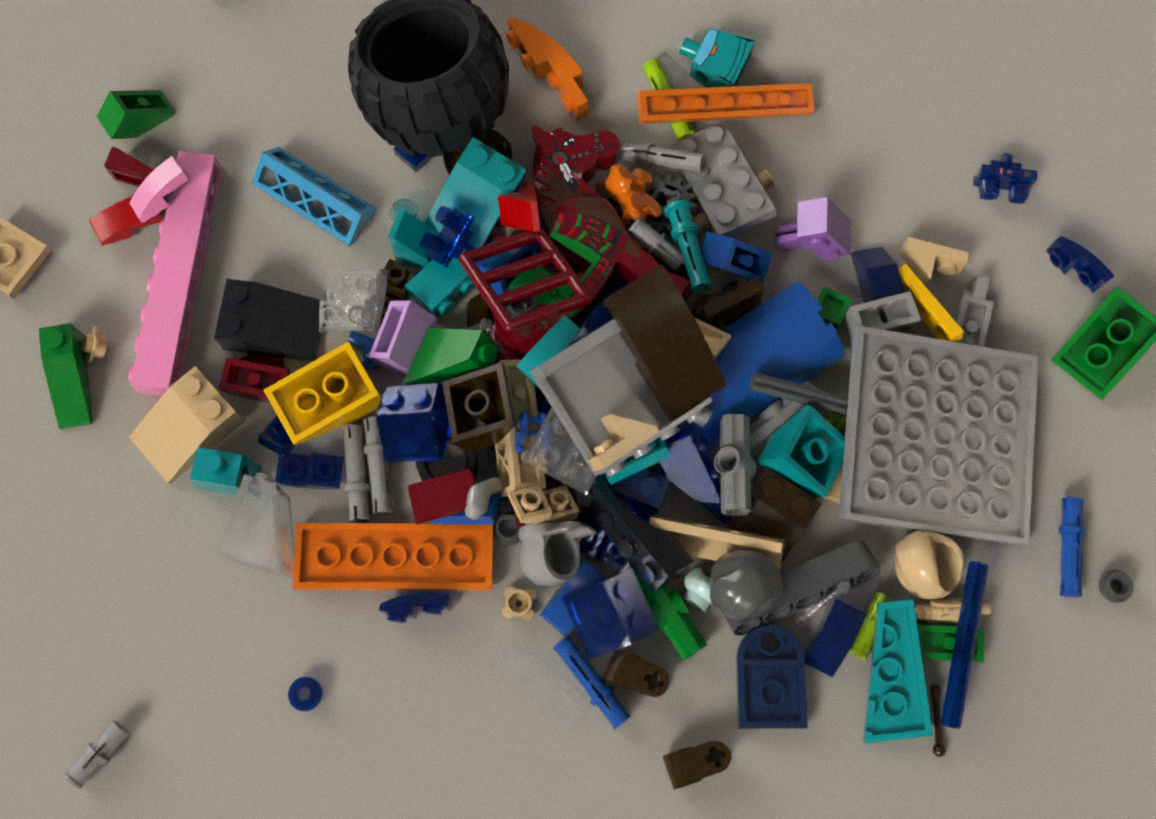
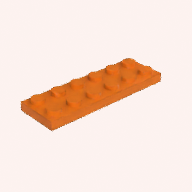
M296 523L292 589L492 591L494 525Z

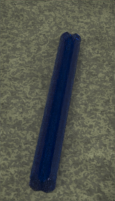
M970 561L968 564L941 717V724L943 726L960 729L962 725L989 569L988 564L980 561Z

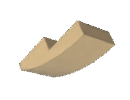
M540 485L508 493V498L520 523L565 522L577 519L580 512L567 485L542 491Z

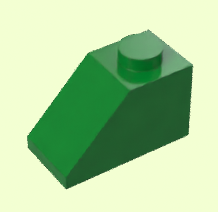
M161 90L110 91L96 117L111 139H128L140 137L173 117L176 112Z

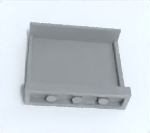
M615 319L530 371L595 476L606 473L610 477L626 467L623 462L632 455L635 458H639L653 449L650 444L659 437L663 441L679 431L678 424L684 420L691 423L706 413L703 408L713 402L711 397L706 398L670 421L634 365L637 360L620 336L621 328ZM613 414L657 426L660 431L659 433L605 469L594 472L587 461L596 454L593 448L609 438L612 439L601 421L602 417Z

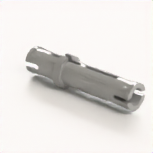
M622 141L620 142L619 161L641 163L643 167L648 168L655 165L703 174L707 169L708 156L705 153L700 154L656 147L653 143L639 145Z
M372 416L364 418L366 446L363 449L364 455H367L372 514L384 515L393 513L387 453L390 452L389 445L386 444L384 417Z
M352 424L350 425L351 429H349L348 425L342 428L347 485L344 486V493L348 495L349 522L362 523V519L364 522L370 521L368 493L371 491L370 484L367 483L363 449L364 429L362 425Z

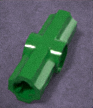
M636 571L629 575L637 591L646 602V609L657 628L665 633L681 661L707 646L705 640L688 615L690 613L686 604L675 589L672 590L668 584L653 594Z

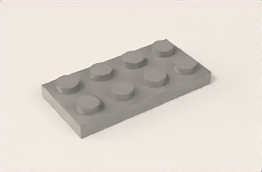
M723 120L668 146L669 149L700 154L705 153L708 156L707 169L703 174L687 170H680L686 183L691 184L692 192L696 193L697 202L715 234L733 237L777 216L776 208Z

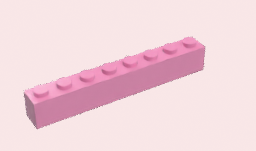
M178 151L176 162L189 180L176 191L165 195V200L169 206L166 207L165 218H162L159 224L160 243L159 247H155L153 253L154 272L153 276L151 275L148 278V301L141 311L142 330L135 340L136 359L135 363L130 366L128 374L130 386L140 394L162 396L172 384L182 377L223 169L216 156L212 154Z

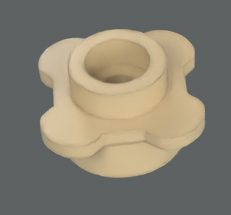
M96 325L92 327L91 334L86 333L82 340L81 349L82 352L87 353L86 361L88 363L92 362L93 357L102 359L107 348V334L99 333L98 326Z
M514 587L506 588L504 591V597L506 598L505 607L502 609L503 617L508 620L513 617L522 618L524 621L532 620L534 617L532 604L536 599L535 591L530 588L525 591L515 589ZM517 601L522 602L521 607L516 606Z

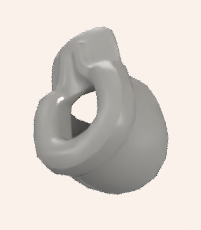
M543 521L538 524H523L519 527L518 537L521 541L519 565L523 574L532 583L540 586H557L569 581L579 569L581 560L579 542L581 538L595 535L596 530L577 521L561 523Z

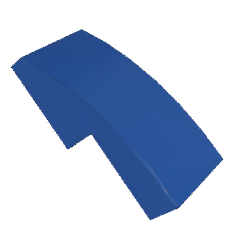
M583 559L580 561L577 573L573 578L565 582L561 588L556 590L540 613V616L564 636L568 635L595 601L608 582V579Z

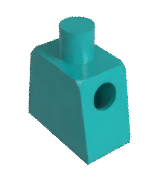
M197 448L190 481L196 489L256 498L263 467L242 454ZM242 470L246 471L243 481L241 479Z

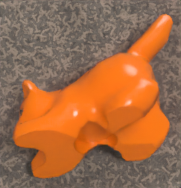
M614 164L610 168V173L606 180L595 185L596 189L607 192L621 206L623 211L621 221L624 226L632 225L639 216L646 221L648 214L657 218L662 213L658 202L645 192L647 186L652 183V176L643 169L637 168L629 173L625 166Z

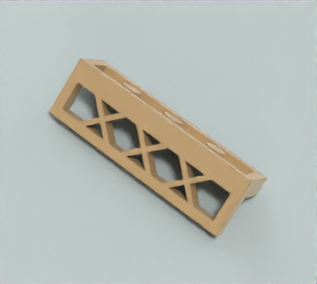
M501 360L498 362H502L505 366L516 424L498 444H495L498 479L502 484L500 497L508 496V493L511 491L540 485L542 490L546 489L541 440L538 439V436L525 435L526 440L521 443V446L525 447L524 452L517 453L515 451V433L519 432V421L517 418L520 416V413L526 411L528 416L538 417L535 385L517 368L521 360ZM528 423V430L538 431V424Z
M658 514L650 517L649 523L674 535L690 556L717 561L721 556L731 552L752 549L771 559L779 571L781 569L785 539Z

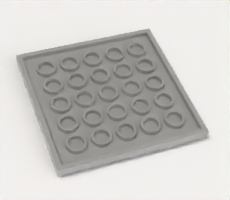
M865 326L855 327L852 343L839 520L912 531L926 530L947 536L1016 546H1029L1039 356Z

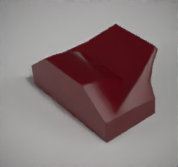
M249 353L238 360L226 358L218 388L222 392L241 398L270 403L264 389L290 375V370L285 368L283 358Z

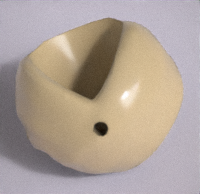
M916 530L896 544L895 573L899 582L909 594L921 599H939L949 595L958 586L965 558L962 549L954 540L937 532Z

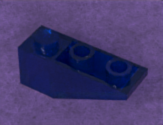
M693 425L679 430L676 434L665 440L671 457L660 461V464L667 478L722 523H730L731 516L721 513V484L719 482L721 481V475L715 469L714 462L711 463L706 454L709 449L705 437L702 433L697 434Z

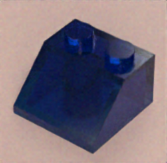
M439 383L384 387L376 412L384 459L387 462L443 460L450 433L443 387Z
M632 568L617 570L562 597L588 659H593L631 645L660 630Z

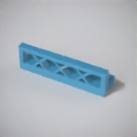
M281 147L262 151L251 183L347 245L354 244L362 223L373 219L377 208ZM267 168L274 172L278 185L273 186L263 180ZM294 184L297 186L303 200L296 201L293 199L287 185ZM317 199L324 204L327 216L321 217L315 212L313 200ZM342 215L352 221L348 233L340 229L337 216Z

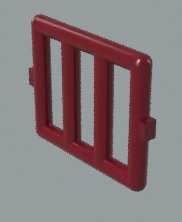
M541 227L539 232L526 231L508 238L505 235L493 238V243L464 252L459 256L460 264L507 333H513L543 321L547 325L559 320V315L587 306L593 300L591 293L547 232ZM534 242H538L545 251L484 273L481 272L475 263ZM553 263L559 271V274L497 295L490 285ZM567 284L575 294L573 297L512 318L505 308L511 304Z

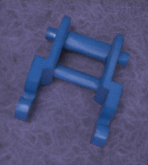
M522 411L517 418L519 421V432L515 433V451L523 453L525 447L521 446V443L526 440L525 435L538 436V439L541 440L542 455H549L550 448H547V445L551 443V433H547L548 419L546 414L540 413L539 417L528 416L526 411ZM528 423L538 424V431L528 430Z

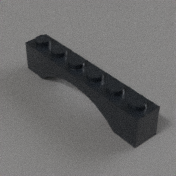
M556 417L549 420L547 433H551V443L547 445V448H550V454L543 455L544 458L616 546L620 554L624 556L636 571L641 580L654 594L679 578L694 560L675 536L656 528L631 511L614 494L602 474L596 476L593 474L560 419Z

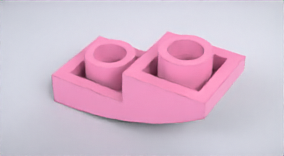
M172 156L146 177L130 201V205L142 223L157 216L163 209L168 207L169 205L164 196L176 191L189 180Z

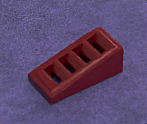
M116 147L111 148L104 164L114 180L137 187L153 171L152 168Z

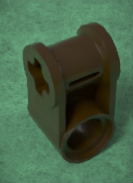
M614 648L603 680L653 698L660 697L666 692L669 686V676L665 669L645 661L630 652ZM655 672L660 674L659 680L664 685L662 687L656 686L654 691L648 689L649 683L644 681L646 676L652 677Z
M711 741L695 747L690 746L662 756L673 790L720 773L727 769L731 761L730 750L724 743L719 741ZM713 746L716 751H722L724 757L719 759L720 765L718 767H715L713 762L707 763L705 756L710 754L709 748Z

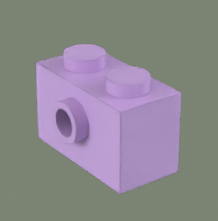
M411 300L390 301L368 358L395 374H407L427 329L434 328L437 317Z

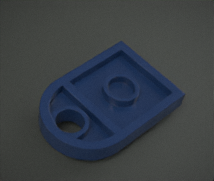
M767 625L752 630L741 640L736 652L738 729L808 728L805 659L799 641L792 633L778 626ZM769 633L777 638L778 648L775 652H766L761 647L760 640L764 634Z

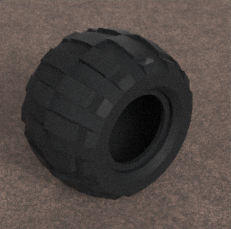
M387 0L375 7L373 12L362 19L355 29L356 37L350 42L348 58L351 91L365 121L389 145H394L400 148L401 152L414 156L417 154H427L429 157L444 156L449 152L466 149L473 137L479 139L482 136H486L495 127L494 121L503 114L508 96L509 64L501 36L487 14H484L479 6L471 3V0ZM438 75V76H436V77H434V78L424 80V79H426V78H428V77Z

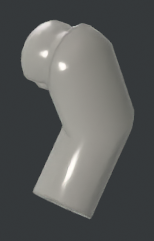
M497 477L474 484L469 489L467 506L465 507V514L468 518L478 520L486 513L490 496L499 493L502 489L501 481Z

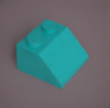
M806 405L770 436L758 462L813 498L827 497L843 464L845 437L811 405Z

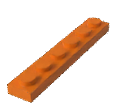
M812 83L639 91L636 94L639 124L809 116L815 113Z

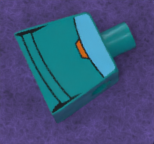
M709 29L701 43L686 37L681 45L679 54L693 60L690 77L706 88L737 86L751 58L755 40Z

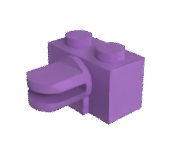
M828 197L798 202L797 222L776 227L777 238L775 246L782 251L805 248L806 250H812L823 260H837L839 256L850 255L851 220Z

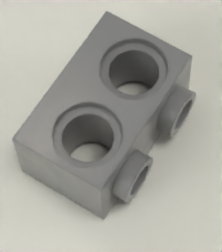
M911 291L851 306L843 318L851 345L853 343V331L857 326L910 333L921 321Z

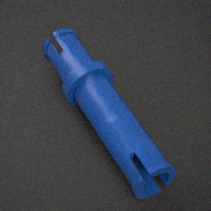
M1078 497L1062 498V523L1058 527V534L1061 535L1062 542L1060 596L1082 597L1083 536L1086 535V528L1083 527L1084 499Z
M570 635L553 647L554 651L558 653L574 677H576L592 698L590 703L593 707L598 706L614 730L631 717L612 693L614 688L611 685L607 686L591 663L573 642Z

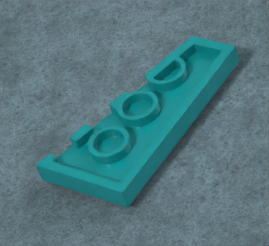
M909 598L877 602L863 742L874 743L933 736L914 601Z

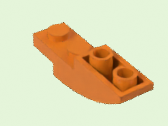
M515 17L507 19L508 32L506 33V38L512 49L517 48L520 52L521 62L526 71H532L537 80L546 76L550 87L553 90L557 88L560 93V99L565 110L568 113L572 112L577 121L588 116V100L580 89L583 87V71L563 47L540 29Z

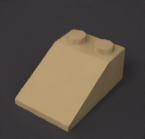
M194 366L167 389L130 434L129 438L166 482L171 484L193 465L197 448L213 449L245 421L201 371Z

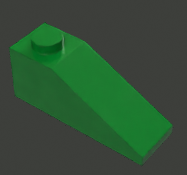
M71 323L39 328L41 360L59 429L93 424L86 352H82L81 349L84 334Z

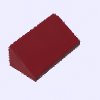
M467 468L408 485L416 524L464 512L467 506L468 491L474 484H477L472 470Z

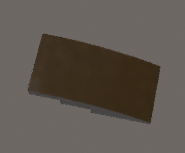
M663 264L605 298L603 302L621 328L620 336L637 360L634 365L670 421L726 386L717 362L696 320Z

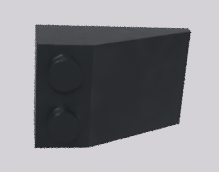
M227 279L214 339L225 351L315 361L317 359L327 302L258 282Z

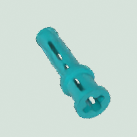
M677 200L665 207V217L670 219L672 239L679 243L692 286L691 289L693 293H703L711 289L712 283L709 280L697 241L699 228L693 222L690 213L692 210L691 202L688 200Z

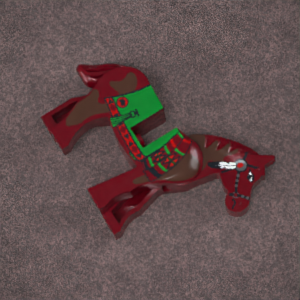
M532 126L533 140L536 145L533 160V181L540 221L544 230L593 297L591 304L559 315V320L566 315L575 325L583 330L604 304L603 301L609 296L615 282L628 285L663 264L686 302L693 291L685 264H681L677 269L672 270L652 252L648 254V249L638 246L628 234L611 203L602 198L587 184L594 178L596 171L609 170L614 164L618 163L620 154L618 137L610 131L574 135L563 131L561 127L547 133L537 126ZM541 267L519 274L503 293L553 275ZM565 285L534 297L540 309L573 297L575 294L569 285ZM494 315V324L490 332V338L501 346L494 365L501 360H522L558 321L548 325L543 321L516 332L507 333Z

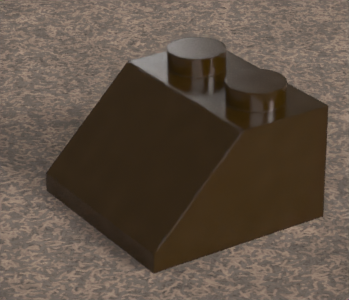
M502 362L442 382L453 444L467 452L476 451L498 444L516 426L505 366Z

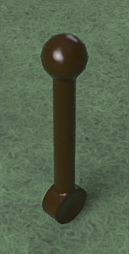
M931 685L930 692L933 698L935 745L932 751L935 756L943 757L946 754V748L942 744L939 699L941 689L939 685Z

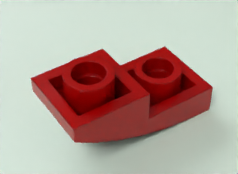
M130 197L100 211L89 219V223L101 246L132 238V230L159 223L162 216L161 212L142 223L130 205L132 199Z

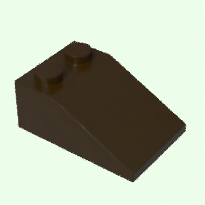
M766 467L751 489L752 511L749 512V515L733 516L726 528L785 539L783 563L822 503Z

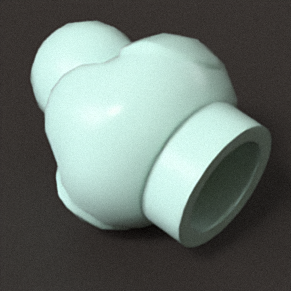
M714 565L711 567L710 576H711V574H712V569H713ZM694 568L685 576L684 585L686 592L682 598L697 609L706 611L709 604H712L709 590L710 578L702 573L701 568Z

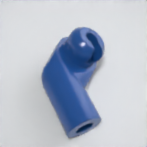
M353 330L347 342L351 346L362 350L365 368L369 370L379 369L382 365L368 358L375 339Z

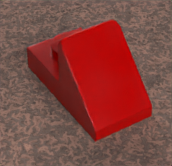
M533 180L521 182L522 192L498 196L502 225L531 232L540 231L538 205Z

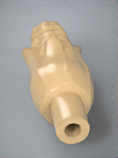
M953 597L943 600L930 599L929 604L925 603L914 606L916 621L925 620L928 622V625L936 623H966L973 620V617L976 615H990L991 613L989 601L972 602L971 599L965 597Z

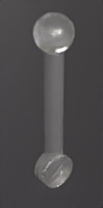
M483 318L480 324L466 329L488 332L492 327V321Z
M839 582L834 591L806 612L796 613L794 615L795 624L797 626L806 625L810 616L841 593H848L851 588L849 582Z

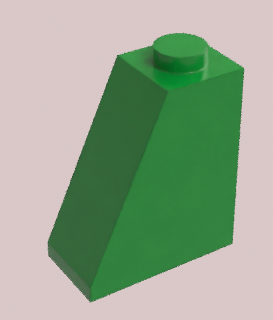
M428 328L403 383L422 398L428 399L444 392L442 382L494 365L501 346L482 330Z

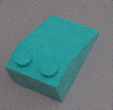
M473 137L455 164L424 223L437 231L439 235L466 251L484 246L500 221L498 196L501 194L517 193L522 186L521 182L525 181L527 170Z

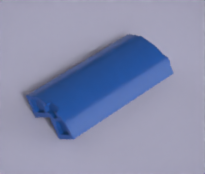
M796 281L721 330L732 335L728 344L715 358L726 386L709 396L713 402L705 407L713 412L708 422L702 428L694 422L688 423L687 420L677 425L679 431L668 438L677 451L682 449L691 458L720 439V419H722V415L731 413L744 414L751 419L781 399L752 391L749 388V384L753 374L760 373L802 385L845 357L842 343L833 324L825 322L824 317L819 313L823 308L799 281Z

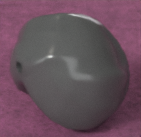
M752 549L737 550L721 556L715 562L709 579L710 600L727 617L738 621L757 619L771 611L781 598L783 579L777 566L768 557Z

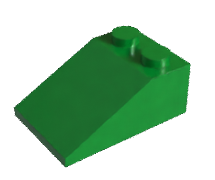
M1115 287L1051 361L1099 399L1103 400L1156 342V316L1118 287Z

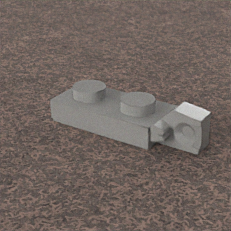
M977 275V278L972 282L971 289H965L960 297L955 322L964 331L961 343L984 347L994 306L992 297L986 295L990 278Z

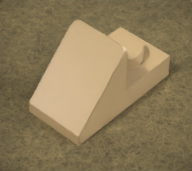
M912 237L906 239L899 253L907 266L925 286L931 279L933 269L944 275H958L967 264L969 252Z
M609 414L602 417L601 421L612 439L609 438L593 448L596 454L587 461L594 472L605 469L660 431L655 425Z

